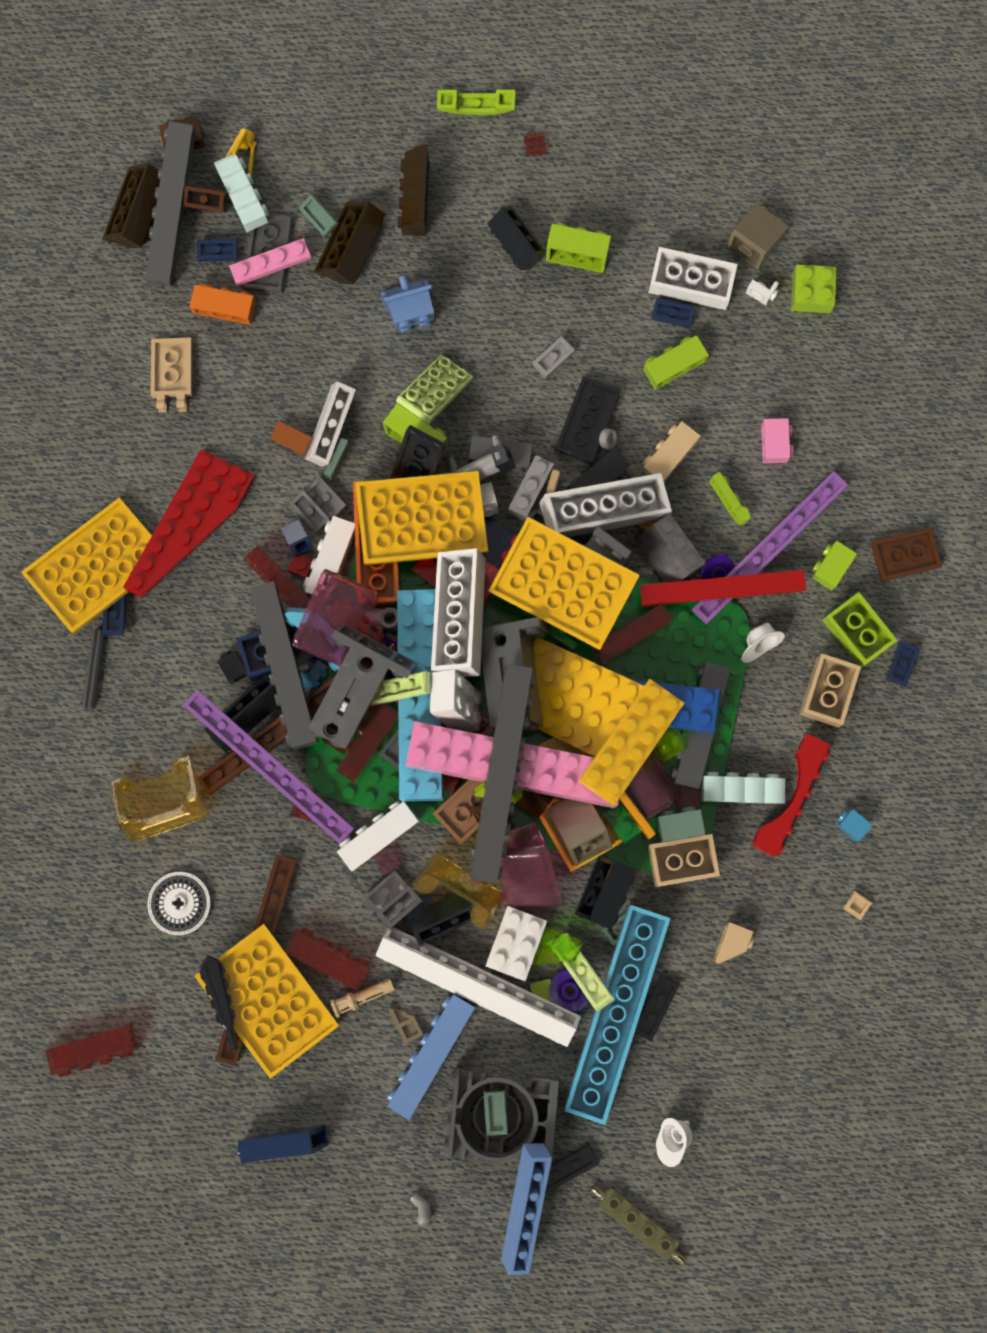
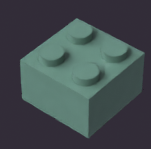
M695 806L682 808L680 813L674 814V810L659 813V817L655 818L659 843L705 835L701 809L695 810Z

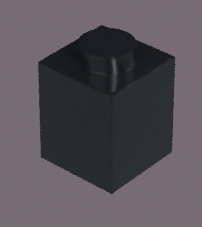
M227 651L220 656L221 659L217 663L230 684L233 685L247 676L245 666L238 653Z

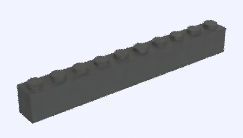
M507 664L505 667L469 878L472 881L497 884L498 880H502L504 867H500L501 858H505L507 851L504 839L505 836H509L511 827L507 820L508 814H513L514 802H511V796L517 790L518 781L514 780L515 772L520 771L521 759H518L519 750L523 751L525 738L521 737L522 730H526L528 724V717L525 716L526 708H530L532 696L528 695L529 687L533 688L535 675L532 674L533 668L513 664Z

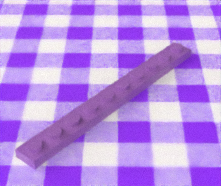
M833 471L726 577L759 574L847 488L848 484ZM733 598L700 601L692 611L707 625Z
M196 690L183 704L188 711L339 844L352 832L354 828L199 690Z

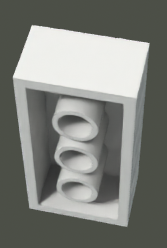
M659 247L648 293L726 310L738 264Z

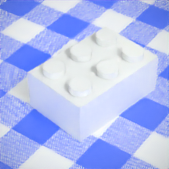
M455 669L432 672L430 713L450 729L465 732L479 731V723H481V714L479 712V704L482 701L481 693Z
M507 906L486 967L526 981L547 920Z

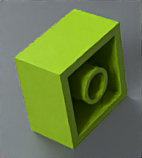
M796 265L792 273L791 311L831 313L835 306L836 267Z

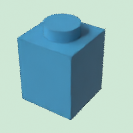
M854 809L848 812L844 810L837 818L839 823L836 825L855 842L860 841L873 826Z

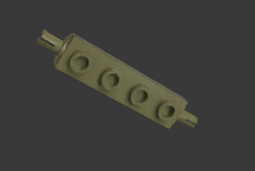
M596 1184L592 1186L593 1188L590 1189V1192L599 1198L597 1205L665 1261L674 1258L681 1265L685 1263L684 1261L687 1260V1257L677 1250L679 1246L677 1240L612 1188L604 1192Z

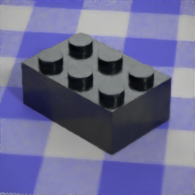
M598 856L575 915L612 930L618 921L620 908L626 902V894L634 882L636 870L616 861Z

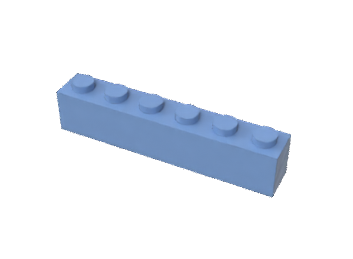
M453 994L452 997L447 996L442 1004V1007L445 1008L441 1016L438 1014L435 1016L431 1023V1026L434 1027L430 1034L425 1033L420 1042L423 1047L419 1053L414 1052L409 1060V1063L412 1064L408 1072L406 1070L402 1072L398 1079L401 1083L397 1090L393 1088L387 1098L390 1101L387 1107L410 1120L475 1009L474 1005L456 994Z
M523 1144L501 1257V1261L509 1275L530 1273L552 1156L544 1144Z

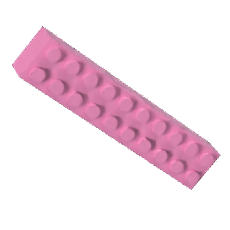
M414 721L405 767L480 782L486 781L493 737ZM525 743L523 751L519 750L518 759H521L520 771L515 772L514 780L518 781L517 789L615 808L619 802L618 800L615 806H612L578 782L595 757Z

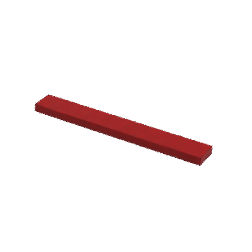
M804 570L640 585L642 607L796 593L807 590Z

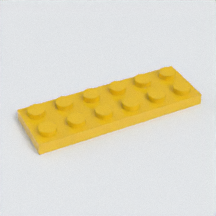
M649 679L578 782L612 806H615L684 705V702Z

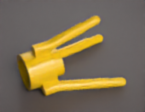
M242 128L225 157L236 155L239 148L243 150L250 148L248 173H250L252 178L254 151L257 142L253 141L255 134L252 131Z

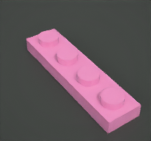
M304 238L229 265L236 285L239 286L311 259V255Z

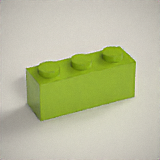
M697 335L692 338L689 336L683 339L680 345L675 348L671 346L665 349L659 357L653 356L645 362L643 371L654 389L657 390L705 363L709 354Z

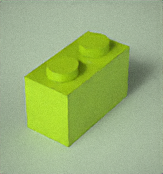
M838 541L833 545L828 544L822 553L825 555L822 562L817 561L811 570L814 572L811 578L831 591L836 588L857 553Z

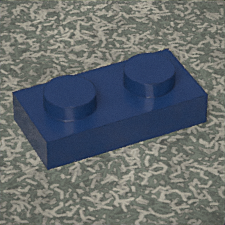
M237 239L197 240L198 262L238 261Z
M656 298L651 320L690 329L695 307Z
M125 595L103 612V636H124Z
M899 641L885 680L906 687L920 648Z

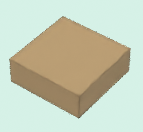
M552 470L547 493L556 492L560 473L557 470Z
M853 891L843 909L857 919L862 920L872 902L856 891Z

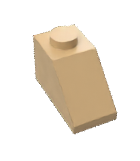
M727 922L713 962L720 964L746 952L747 948L751 949L755 938L752 936L753 931Z

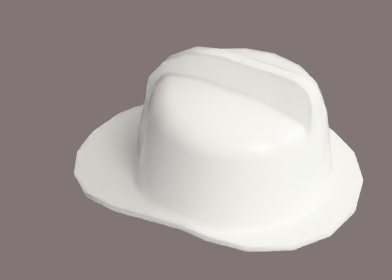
M764 623L754 628L747 636L748 648L741 657L742 662L749 663L776 647L783 641L785 634L775 631L769 623Z
M667 1118L663 1121L657 1137L656 1148L657 1155L664 1165L668 1167L678 1165L683 1158L685 1150L690 1146L693 1135L689 1127V1121L675 1120L673 1118Z

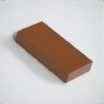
M278 421L270 439L306 456L314 437L282 421Z

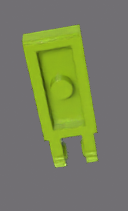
M720 472L716 473L709 480V483L737 525H745L750 520L749 510L747 507L741 506L740 498L729 487L728 479L722 476Z

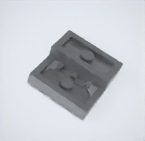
M319 476L306 490H302L289 503L315 533L322 530L328 520H332L333 516L337 517L349 506L322 476Z
M395 870L363 897L365 902L390 929L422 902L419 896Z

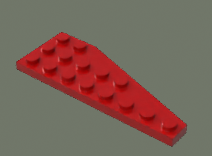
M200 449L124 584L123 589L140 598H144L161 582L160 580L165 575L172 572L178 563L183 559L185 560L216 528L218 529L229 516L237 512L255 475Z

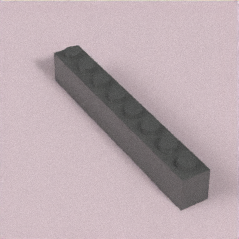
M169 121L168 128H165L164 131L166 145L162 147L161 151L163 165L159 167L158 171L160 185L156 187L155 191L157 205L153 207L152 218H154V225L150 227L149 237L152 239L151 245L147 246L146 257L149 258L148 265L144 266L143 271L146 281L153 285L173 287L185 208L183 206L184 187L188 186L196 135L194 126L190 124Z
M272 581L251 587V594L248 595L251 606H254L256 614H253L256 626H260L261 634H259V640L262 646L265 645L267 652L264 654L266 665H270L272 671L269 674L272 686L275 685L277 690L274 697L277 706L280 705L282 713L279 715L282 725H286L288 733L285 734L287 745H291L296 750L319 743L318 737L313 735L312 731L308 729L313 718L289 627L285 620L286 616L278 586Z

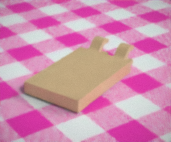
M192 338L151 339V397L157 398L156 408L159 409V413L167 412L166 398L177 397L176 407L179 408V412H187L186 397H192Z

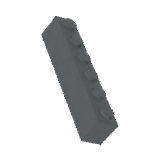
M706 662L704 667L699 668L697 679H700L698 687L720 690L722 693L721 708L730 669ZM682 732L681 738L684 739L683 747L679 746L676 758L679 759L678 766H674L671 778L674 779L673 784L693 790L700 789L714 734Z

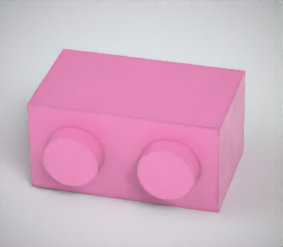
M788 418L764 419L761 424L763 463H787L790 457L793 456V445H790L789 437H792V425H789Z

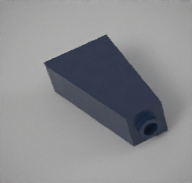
M323 1124L246 1137L238 1141L237 1153L241 1163L313 1154L328 1146L326 1127Z

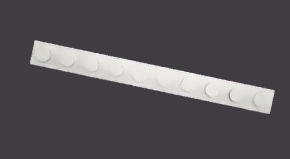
M394 927L387 929L375 955L386 962L392 963L405 971L413 973L424 980L434 983L568 1047L581 1016L430 944L418 945L415 937Z

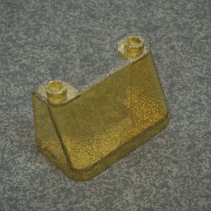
M189 756L178 758L173 762L172 772L136 784L126 777L109 782L117 825L127 839L131 841L142 840L199 821L207 816L204 798Z
M442 855L431 857L411 886L423 894H429L441 884L473 903L475 906L470 914L471 921L484 931L503 899L502 893L498 888L489 883L469 880L470 872Z

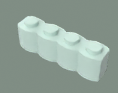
M230 155L214 162L246 232L268 223L266 216L269 213L265 204L260 205L259 203L262 199L257 188L253 190L251 186L254 182L250 173L245 174L244 172L247 168L242 157L238 159L237 155Z
M706 772V776L702 777L700 785V801L785 804V778H779V774H767V778H760L758 773H747V777H739V773H726V776H719V772Z

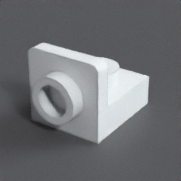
M752 280L746 294L766 305L769 300L773 301L777 296L779 282L775 281L769 290L764 283Z

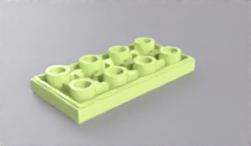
M441 354L397 397L396 402L427 424H430L472 381L473 376Z

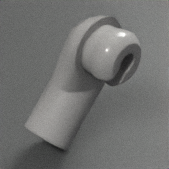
M415 1192L409 1201L418 1207V1217L416 1219L418 1224L423 1226L431 1220V1205L420 1194Z

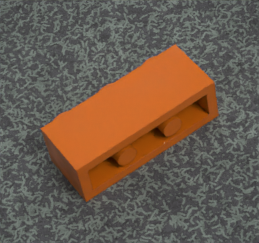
M201 284L194 285L189 307L193 314L251 325L256 301L254 296L245 291L237 293L232 292L228 288L216 289L211 285Z

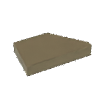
M392 1007L388 1009L405 1045L425 1035L415 1015Z

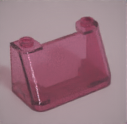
M324 569L297 629L293 646L302 652L340 667L350 647L347 646L345 648L336 644L335 639L331 638L332 634L342 623L358 630L366 610L376 606L379 598L377 596L378 592L331 570Z
M533 822L510 831L509 836H505L504 845H507L506 856L501 858L500 867H504L501 880L503 892H500L503 904L508 903L509 907H555L563 904L550 855L536 823Z

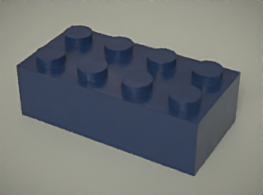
M312 619L300 629L288 624L299 666L328 657L329 654L322 630L318 631L311 623ZM261 631L236 638L247 676L251 681L261 678L265 674L269 675L272 673L270 665L267 666L264 659V654L267 653L265 645L262 646L259 640Z

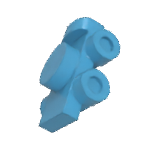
M319 660L316 663L311 661L307 666L310 669L309 673L304 671L301 674L304 686L310 690L313 688L318 689L321 685L319 680L321 678L325 679L328 675L326 671L328 667Z

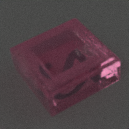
M393 847L374 857L384 876L402 866Z

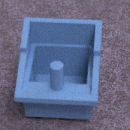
M407 276L399 277L401 287L380 292L385 310H389L396 332L407 333L412 331V327L420 326V328L428 327L434 321V310L431 302L432 287L427 279L409 284Z

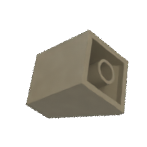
M756 204L732 231L727 248L759 270L786 235L789 226L782 218H777L771 214L768 208Z
M565 799L561 802L553 803L547 809L550 819L575 866L612 848L607 829L592 804Z

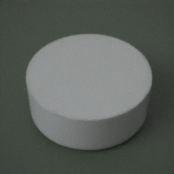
M605 428L599 437L600 446L606 449L613 448L617 442V433L614 429Z

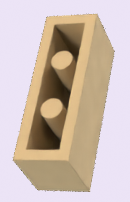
M682 421L678 426L676 424L673 425L668 432L670 436L666 441L662 439L655 448L657 452L645 459L642 471L644 474L653 475L661 473L665 483L697 444L701 436Z

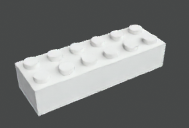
M661 473L548 493L540 501L546 526L566 537L593 533L597 526L605 531L658 521L672 512Z
M477 548L438 553L431 661L432 672L455 669L463 677L480 676L486 558Z

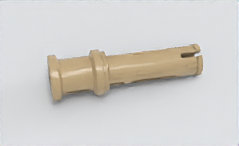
M389 978L354 994L348 992L347 996L337 1000L332 999L330 1003L338 1018L342 1013L349 1010L355 1011L359 1005L395 990Z

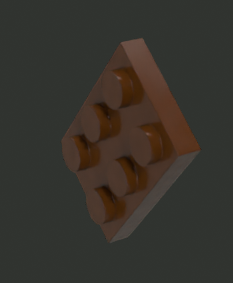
M931 528L870 543L881 582L942 567Z

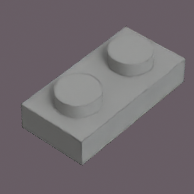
M561 336L533 361L532 365L547 379L575 353V349Z

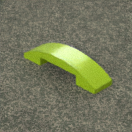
M438 90L437 110L466 115H495L515 110L516 90H496V93H458L457 90Z

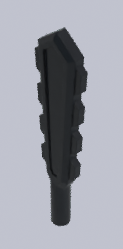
M207 955L200 965L201 970L199 972L202 980L206 981L205 989L207 995H210L212 998L210 1001L211 1007L217 1012L215 1015L216 1021L225 1029L231 1051L239 1049L233 1028V1019L236 1015L234 1009L230 1007L232 998L230 994H227L229 986L227 979L223 977L225 973L224 965L220 963L219 959Z

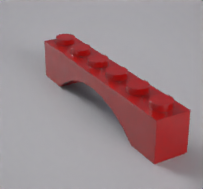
M808 733L803 736L795 753L798 778L793 797L778 817L759 827L750 846L771 857H776L777 854L780 855L785 847L783 841L786 835L790 836L794 828L792 822L795 817L798 818L803 810L801 804L804 798L808 799L812 791L810 785L813 780L816 781L821 773V769H819L821 762H825L830 754L828 750L830 744Z

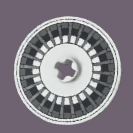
M173 872L167 874L154 884L149 893L148 912L150 918L160 930L168 934L185 935L197 930L205 922L210 912L211 899L206 885L198 877L190 873ZM178 897L184 902V906H180V910L174 905V901H178Z

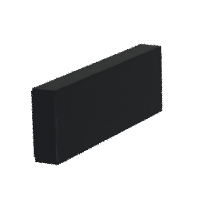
M660 974L640 1014L635 1029L636 1034L652 1041L680 984Z
M589 1144L552 1164L545 1194L599 1165Z

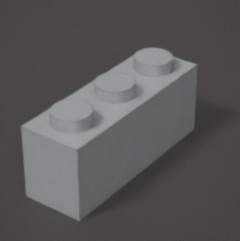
M537 455L535 456L508 508V514L524 522L526 521L554 469L553 463Z

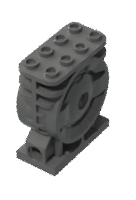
M456 1068V1072H452L450 1087L454 1088V1093L449 1095L448 1109L452 1110V1114L448 1115L446 1122V1132H450V1135L445 1138L444 1154H448L449 1159L453 1157L461 1158L460 1160L473 1159V1161L484 1160L488 1162H505L516 1157L520 1159L523 1144H544L553 1158L559 1087L558 1076L532 1075L523 1083V1081L512 1075L499 1072L475 1071L473 1069L464 1070L461 1068ZM487 1083H491L490 1091L505 1090L508 1135H486L483 1094L477 1100L473 1110L474 1125L478 1132L486 1138L485 1149L480 1147L481 1137L475 1133L471 1126L469 1112L475 1097L485 1090ZM532 1083V1090H529L527 1086ZM510 1084L513 1086V1093H515L522 1102L524 1108V1122L518 1134L512 1139L508 1140V1150L503 1151L504 1139L510 1137L515 1133L521 1120V1111L519 1104L516 1101V1099L508 1093ZM534 1098L547 1099L546 1114L543 1117H538ZM537 1126H544L545 1128L544 1143L532 1142L536 1135Z

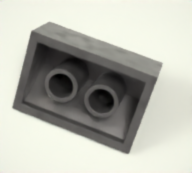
M670 513L654 523L635 540L639 549L664 583L684 581L705 565L703 558Z

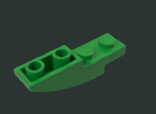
M618 802V806L615 808L595 805L624 845L642 833L620 802Z

